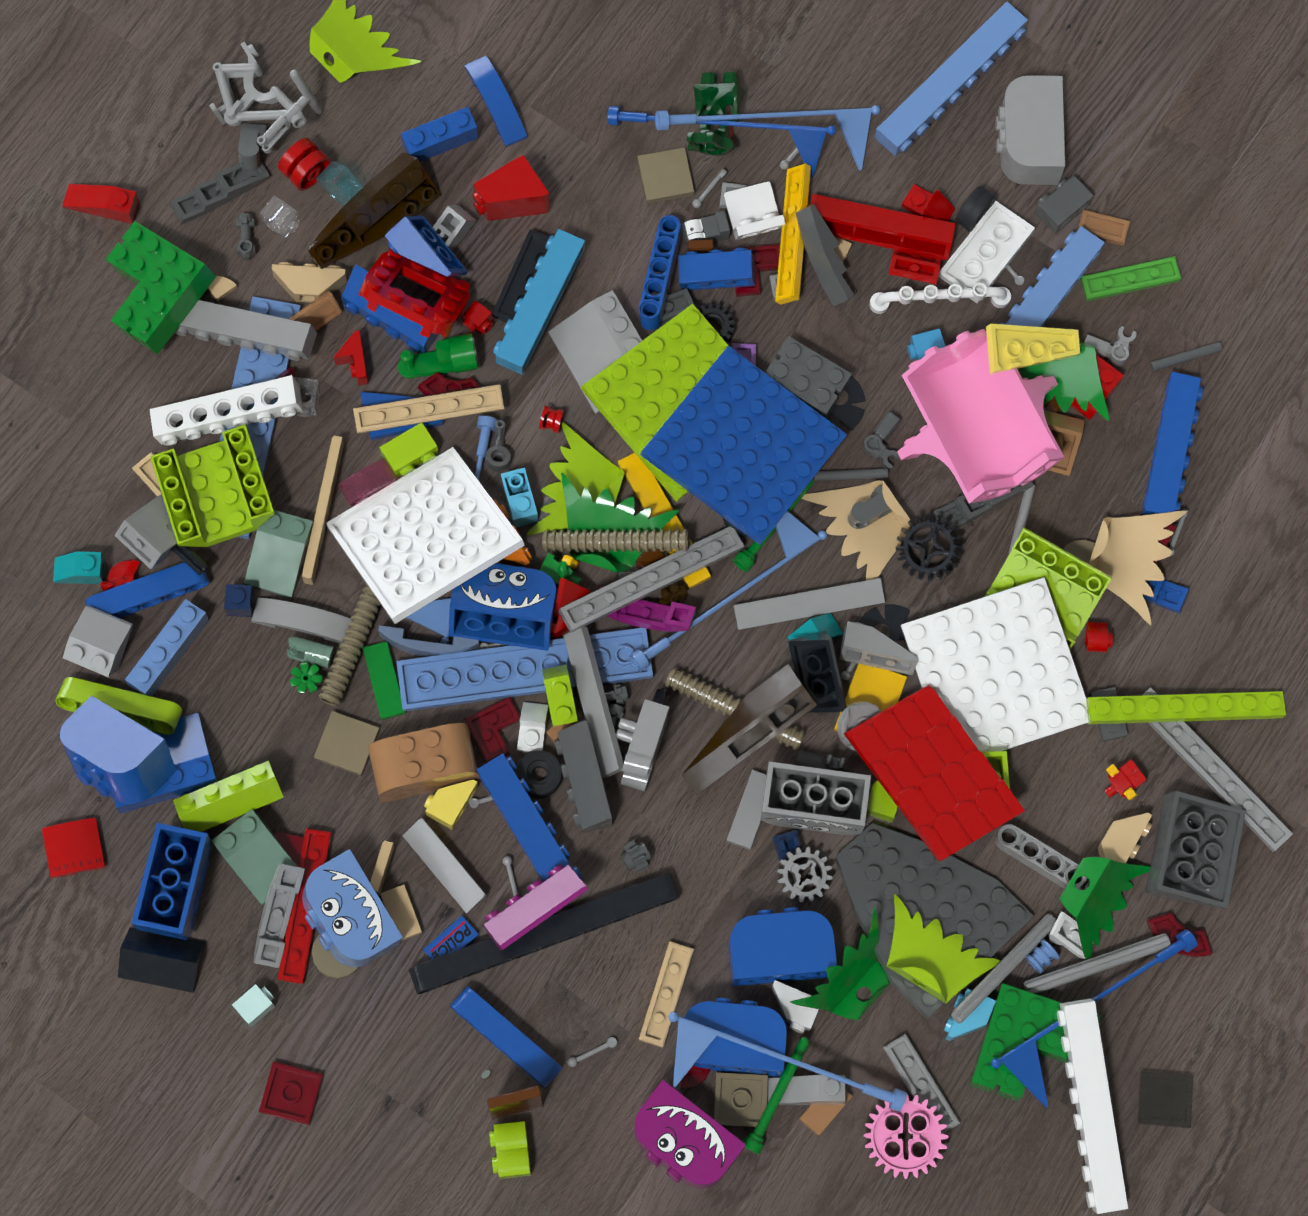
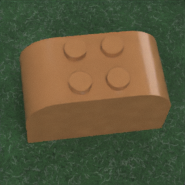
M465 723L446 724L378 740L368 746L381 804L435 792L440 788L469 780L480 781L476 770L478 768L469 728Z

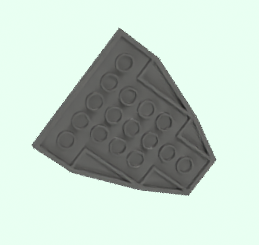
M871 823L835 858L853 912L867 938L870 932L874 906L876 908L879 943L875 946V954L890 983L927 1020L944 1002L886 967L891 951L895 924L894 894L904 903L911 919H913L917 911L920 913L923 928L934 919H938L942 927L943 939L954 934H962L963 944L961 952L977 948L979 951L975 959L992 958L1034 917L997 879L951 855L938 862L923 841Z

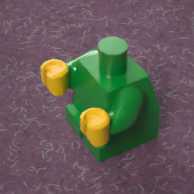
M548 553L540 571L548 574L555 582V585H559L560 578L569 580L577 585L581 584L582 579L575 576L576 572L572 570L577 568L578 561L569 555H564L562 562H557L558 558Z

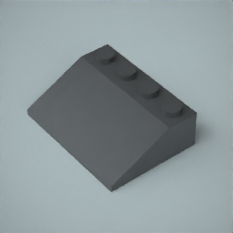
M1179 791L1165 794L1145 893L1171 900L1228 909L1246 810Z

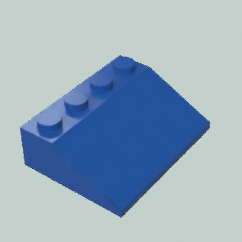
M199 713L181 717L172 735L154 732L165 739L176 771L153 795L142 802L123 804L114 800L120 814L186 795L218 782Z

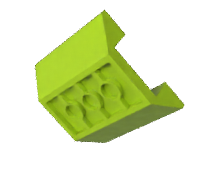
M246 425L222 432L224 441L177 456L174 448L150 456L178 546L209 547L253 532L275 514Z
M1024 527L985 597L1045 578L1069 650H1071L1112 577Z

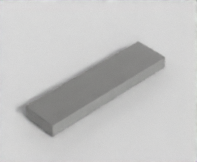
M904 1034L884 1046L885 1053L913 1099L915 1095H919L920 1104L928 1099L927 1108L930 1109L933 1106H937L934 1112L935 1116L944 1115L939 1123L940 1125L946 1124L948 1127L941 1130L942 1134L959 1125L960 1122L907 1035Z

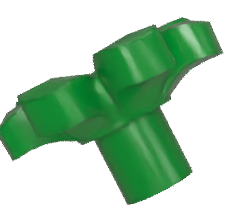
M307 662L300 664V670L294 667L291 670V674L295 678L290 680L291 686H298L297 690L300 694H305L307 689L311 693L316 692L317 686L315 683H322V676L316 675L319 672V667L314 664L309 668Z

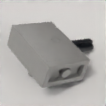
M162 494L125 519L114 535L150 569H153L173 553L177 554L198 575L204 573L208 567L188 546H178Z

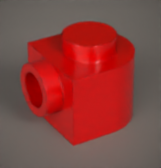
M474 301L461 315L464 320L462 324L471 332L475 330L480 335L486 334L493 326L492 312L477 301Z
M1087 622L1084 641L1085 651L1106 653L1108 648H1112L1113 634L1108 633L1107 623Z

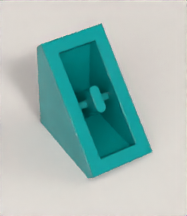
M827 613L809 619L787 638L791 640L826 631L833 641L842 636L843 632L832 614Z

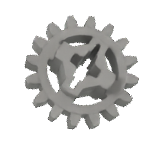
M798 847L795 848L796 855L787 852L788 860H780L781 865L784 867L776 871V873L782 874V878L777 880V883H784L785 887L781 891L786 892L789 890L791 892L790 899L797 895L799 902H803L807 896L808 900L812 902L814 901V894L820 898L823 896L820 890L829 889L825 882L826 880H832V876L827 875L826 871H829L832 867L824 865L827 857L820 859L818 857L819 850L811 854L810 847H806L804 853H802ZM798 858H808L805 864L798 865L793 863ZM816 863L820 868L821 878L816 875ZM809 867L807 874L810 876V879H804L800 882L801 875L798 873L799 870L802 871ZM788 872L793 875V885L788 880ZM811 884L816 887L809 892H801L804 885Z

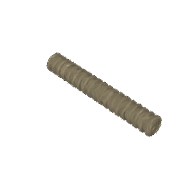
M653 529L652 532H649V530L644 532L641 530L636 532L634 530H629V532H626V530H621V532L618 530L613 532L610 530H606V532H603V530H598V532H595V530L590 532L587 530H583V532H580V530H575V532H572V530L567 532L564 530H560V532L553 530L552 533L549 530H545L542 536V546L545 552L550 550L552 552H557V550H560V552L565 550L568 552L573 550L575 552H580V550H583V552L588 550L591 552L596 550L599 552H603V550H606V552L614 550V552L619 550L626 552L627 549H629V552H633L634 549L637 552H641L642 549L645 552H649L650 549L653 552H657V549H660V552H664L665 549L668 552H672L673 549L676 552H680L681 549L687 552L690 547V534L687 529H684L683 532H680L679 529H676L675 532L671 529H668L667 532L663 529L660 532H657L656 529Z
M366 582V587H363L362 590L364 594H361L359 597L361 601L357 602L358 608L354 609L355 615L351 616L352 622L348 623L349 629L345 631L346 636L342 638L343 643L339 645L340 650L336 653L338 657L334 658L333 662L335 664L330 667L332 671L327 674L329 679H325L326 686L322 687L323 693L319 694L321 701L332 706H338L341 703L339 698H343L342 691L346 690L345 684L349 683L348 677L352 676L351 670L355 669L354 663H357V656L361 654L360 649L364 647L362 642L366 641L367 637L365 635L369 634L370 630L368 628L372 627L371 621L375 620L374 614L378 612L377 607L381 605Z
M678 667L672 668L665 682V687L669 688L671 686L673 691L679 690V694L683 695L685 693L687 698L693 697L695 702L699 700L701 705L707 704L709 709L713 707L715 712L721 711L723 716L726 714L730 716L742 700L740 698L734 699V695L728 696L726 691L720 692V688L714 689L712 684L706 685V681L700 682L698 677L692 678V674L686 675L684 670L678 671ZM789 726L772 740L777 739L779 740L778 743L782 744L783 742L786 744V747L791 746L793 747L792 750L796 751L804 739L805 730L799 731L797 726L794 728Z

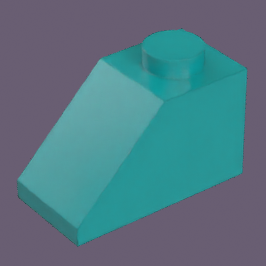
M73 552L55 557L53 582L100 584V582L104 581L106 560L101 552Z

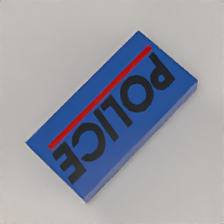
M461 915L426 946L423 951L432 960L465 948L479 934Z

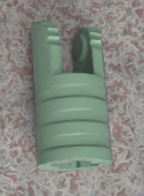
M293 636L289 638L288 643L289 647H291L287 650L289 658L329 669L335 647Z

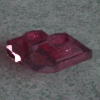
M382 459L351 475L339 483L338 486L349 505L355 506L371 493H377L396 481V478L387 462Z

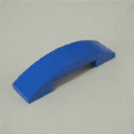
M487 56L464 65L474 87H477L505 147L526 139L527 134L519 115Z

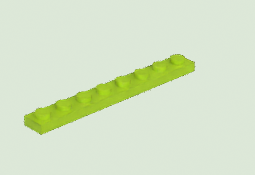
M1283 691L1088 697L1086 699L1089 724L1277 719L1286 716Z

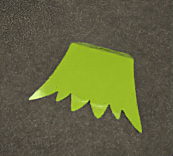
M333 0L322 18L311 28L310 53L339 83L346 81L354 73L393 69L421 62L420 60L392 56L399 50L382 47L390 34L387 32L369 33L372 25V15L354 19L356 6L353 5L346 9V0ZM326 52L333 56L334 64L324 58Z
M563 422L562 428L571 449L561 446L560 450L568 463H551L549 465L550 469L561 482L552 483L541 490L556 502L541 508V511L550 513V515L534 525L526 535L541 533L545 530L568 529L562 472L570 480L580 497L584 487H586L591 494L593 503H595L600 493L606 488L610 492L615 506L624 477V470L611 463Z
M894 894V933L886 965L889 969L947 1004L965 986L1001 962V960L994 958L975 959L979 951L977 948L961 952L963 935L954 934L943 939V931L938 919H934L923 928L920 913L917 911L913 919H911L904 903Z

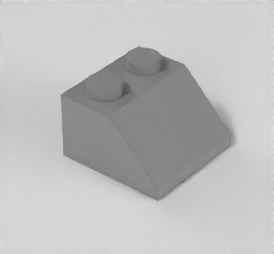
M87 605L69 636L63 659L109 677L120 667L133 624Z

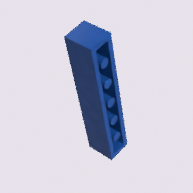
M1172 372L1168 378L1141 516L1180 511L1181 502H1178L1177 499L1178 494L1183 493L1185 479L1182 478L1183 470H1187L1190 456L1186 455L1187 447H1191L1194 440V433L1191 432L1192 424H1196L1199 410H1196L1195 406L1196 401L1200 402L1203 393V387H1200L1201 378Z
M501 754L476 769L479 778L541 881L544 882L550 878L548 872L559 864L563 868L567 865L571 867L567 860L570 857L568 851L563 844L558 846L554 839V836L557 834L550 822L545 824L540 815L544 812L536 800L531 801L527 794L530 792V789L523 778L519 780L514 771L517 770V767L511 757L506 758L504 754ZM576 866L571 867L582 880L583 877Z

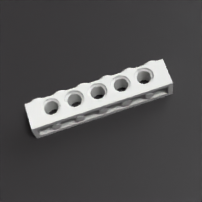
M291 375L150 409L153 437L161 445H173L179 440H195L204 434H220L226 429L242 425L247 427L248 424L255 422L266 423L270 422L272 418L280 416L292 417L297 412L303 411L299 383ZM278 398L275 404L270 405L272 399ZM255 403L252 409L246 410L248 405ZM231 409L228 415L223 416L224 411ZM207 414L206 419L199 422L201 416ZM180 420H183L182 425L179 426V427H176V424H177Z

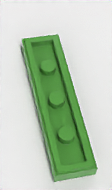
M1175 256L1085 275L1080 278L1086 302L1176 283L1181 280Z

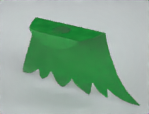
M1079 342L1080 354L1075 357L1018 368L1022 379L1028 378L1030 380L1041 375L1043 378L1055 377L1058 385L1045 395L1043 406L1055 395L1060 409L1066 413L1076 397L1078 404L1084 411L1087 410L1089 401L1099 414L1109 421V413L1101 386L1094 345Z
M563 472L561 473L568 530H572V532H575V530H580V532H583V530L588 532L591 530H595V532H598V530H603V532H606V530L611 532L614 530L619 532L621 530H626V532H629V530H634V532L637 530L642 532L649 530V532H652L653 529L659 532L679 511V509L668 511L648 519L651 508H647L634 516V497L625 499L614 508L613 499L606 488L600 493L595 503H593L591 494L586 487H584L580 497ZM629 549L626 552L621 550L618 552H614V550L606 552V550H603V552L598 550L595 552L590 550L587 552H583V550L575 552L573 550L570 554L576 560L620 573L632 568L644 549L641 552H637L636 549L633 552H629Z
M1101 857L1082 859L1060 896V901L1076 918L1080 942L1086 960L1093 958V942L1099 946V929L1113 932L1111 911L1127 908L1121 891L1133 888L1134 886L1129 880L1149 872L1150 866L1126 864ZM1081 876H1085L1090 880V885L1086 890H1078L1075 887V881Z
M875 906L873 908L868 938L862 934L859 950L846 946L843 966H830L826 968L829 984L816 986V990L819 993L817 995L793 1000L790 1003L829 1011L847 1019L859 1020L889 986V981L884 970L877 962L875 946L879 943V926ZM862 987L869 988L872 993L871 998L865 1002L858 1000L856 996L857 991Z

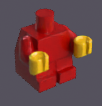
M1131 759L1119 769L1114 764L1106 768L1112 785L1104 791L1109 798L1119 793L1121 797L1131 800L1137 796L1134 790L1148 780Z

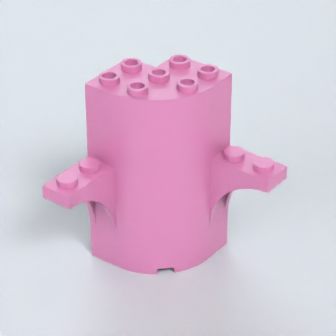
M985 329L974 333L965 331L956 337L957 341L944 348L935 346L925 351V356L922 359L911 363L908 366L909 369L902 374L927 425L920 429L921 433L917 436H913L904 442L905 446L897 451L901 460L917 458L922 454H929L940 459L954 474L969 504L1000 497L1011 492L1012 488L1020 484L1024 486L1065 458L1048 427L1043 409L1045 395L1058 385L1055 377L1043 378L1041 375L1030 380L1028 378L1022 379L1018 369L990 374Z

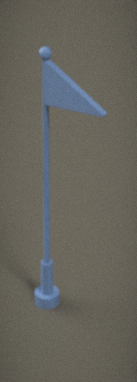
M874 105L872 108L714 116H696V114L669 115L668 111L664 110L656 111L655 125L659 131L668 130L669 125L696 124V121L835 115L857 168L861 171L871 113L878 115L880 107Z
M479 416L477 428L481 429L476 453L478 461L475 477L478 481L483 458H486L490 433L495 431V423L498 421L490 416ZM451 598L434 600L406 617L444 636L440 643L450 645L449 609Z
M787 511L775 526L785 558L693 620L690 629L817 541L825 540L827 532L820 530L818 535H816ZM686 631L676 632L668 638L664 637L644 652H641L639 649L629 655L632 664L638 671H643L649 666L648 660L671 645L670 642Z
M671 1012L668 1016L671 1022L678 1021L673 1088L678 1085L714 1038L719 1036L862 1089V1093L889 1102V1108L900 1112L905 1103L907 1093L897 1088L892 1093L868 1083L863 1085L685 1019L676 1012Z

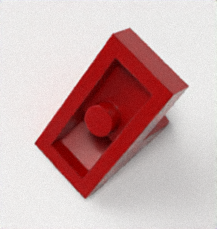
M913 184L901 205L902 208L915 215L947 222L955 211V208L939 190L936 189L934 194H931Z
M359 330L352 333L334 356L335 365L350 364L352 378H357L358 386L368 384Z

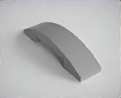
M257 598L251 622L273 628L279 626L324 637V640L343 643L342 638L346 636L345 631L349 629L348 623L352 622V620L329 611L276 599Z
M283 863L278 864L259 924L254 963L279 968L285 947L283 940L295 894H298L305 871L304 868Z

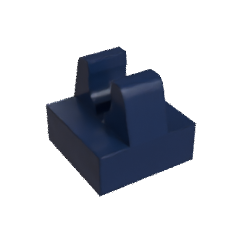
M797 830L772 838L779 862L781 859L788 860L787 852L796 855L795 848L799 847L801 852L804 853Z

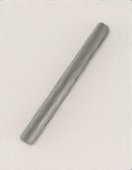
M1046 914L952 1011V1019L959 1024L962 1023L1052 930L1056 918L1051 914Z
M1161 934L1024 982L1025 991L1037 994L1162 951L1171 945L1170 939L1166 934Z

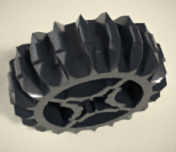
M927 514V522H923L921 516H917L919 524L916 526L909 520L908 524L912 528L910 531L902 527L901 531L906 534V537H897V541L904 544L903 546H896V551L904 552L897 559L898 561L907 560L902 565V568L905 570L911 566L910 576H913L918 571V580H922L924 574H928L927 579L929 582H932V574L936 573L938 580H942L941 571L944 570L949 576L951 571L947 567L949 565L953 568L958 567V564L953 559H962V555L955 552L956 550H962L963 545L955 544L962 537L961 535L953 537L952 534L957 531V527L953 526L948 530L947 527L950 524L948 519L943 524H940L941 516L937 515L935 522H931V514ZM931 528L926 539H912L919 530ZM939 530L947 535L950 541V550L937 544ZM932 540L933 546L942 552L935 550L933 553L931 551L932 554L927 556L926 550L917 544H928V541ZM909 546L921 550L922 561L920 566L911 559ZM934 556L947 557L941 565L928 568V564Z

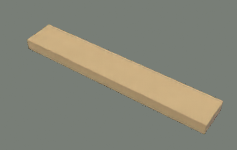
M499 384L354 408L353 411L357 434L414 425L421 422L426 423L504 410V404Z
M333 436L302 572L305 584L313 585L326 522L329 516L344 447L343 438L339 436Z

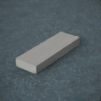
M754 770L751 771L726 842L751 850L761 822L766 781L765 774Z

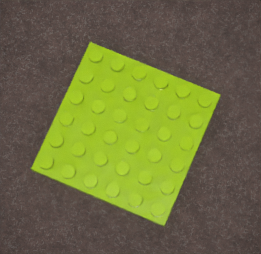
M694 304L680 312L581 387V390L676 502L688 494L689 491L640 454L727 346H729Z

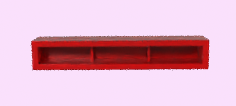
M812 194L810 205H815L834 237L948 260L956 223Z

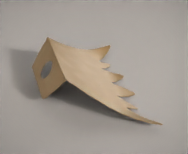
M878 480L855 487L805 494L801 498L827 506L819 512L820 515L837 517L827 528L826 532L830 535H847L841 550L842 556L861 552L857 560V569L867 564L866 581L878 579L882 570L896 552V546H901L903 542L897 541V537H906V534L901 531L902 527L910 531L908 524L910 518L884 481ZM883 484V497L892 512L865 528H853L848 522V514L853 505L871 499L870 496L874 489Z
M1187 511L1121 518L1106 517L1102 521L1089 564L1112 577L1107 589L1127 602L1149 625H1151V617L1143 594L1153 597L1154 594L1145 581H1163V573L1153 561L1165 559L1172 555V551L1158 541L1168 538L1173 534L1172 531L1163 528L1181 518Z

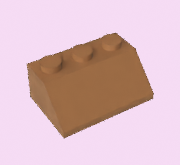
M1044 410L1048 427L1065 457L1048 471L1070 476L1083 434L1084 420Z

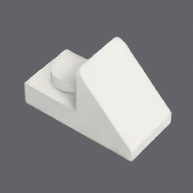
M523 702L517 752L543 751L548 705Z
M1060 912L1049 934V942L1062 945L1077 957L1085 959L1077 922L1066 913Z

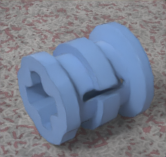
M1044 939L1041 940L1039 948L1036 946L1032 950L1033 953L1025 957L1039 974L1043 972L1045 966L1049 967L1052 964L1051 961L1053 959H1060L1055 949Z

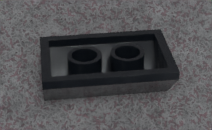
M826 631L789 640L788 644L794 671L819 704L808 713L843 712L847 706L832 638Z
M130 927L120 947L118 978L194 993L206 943L191 939L184 940Z

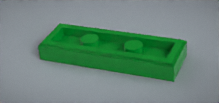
M387 641L363 647L381 721L405 715Z

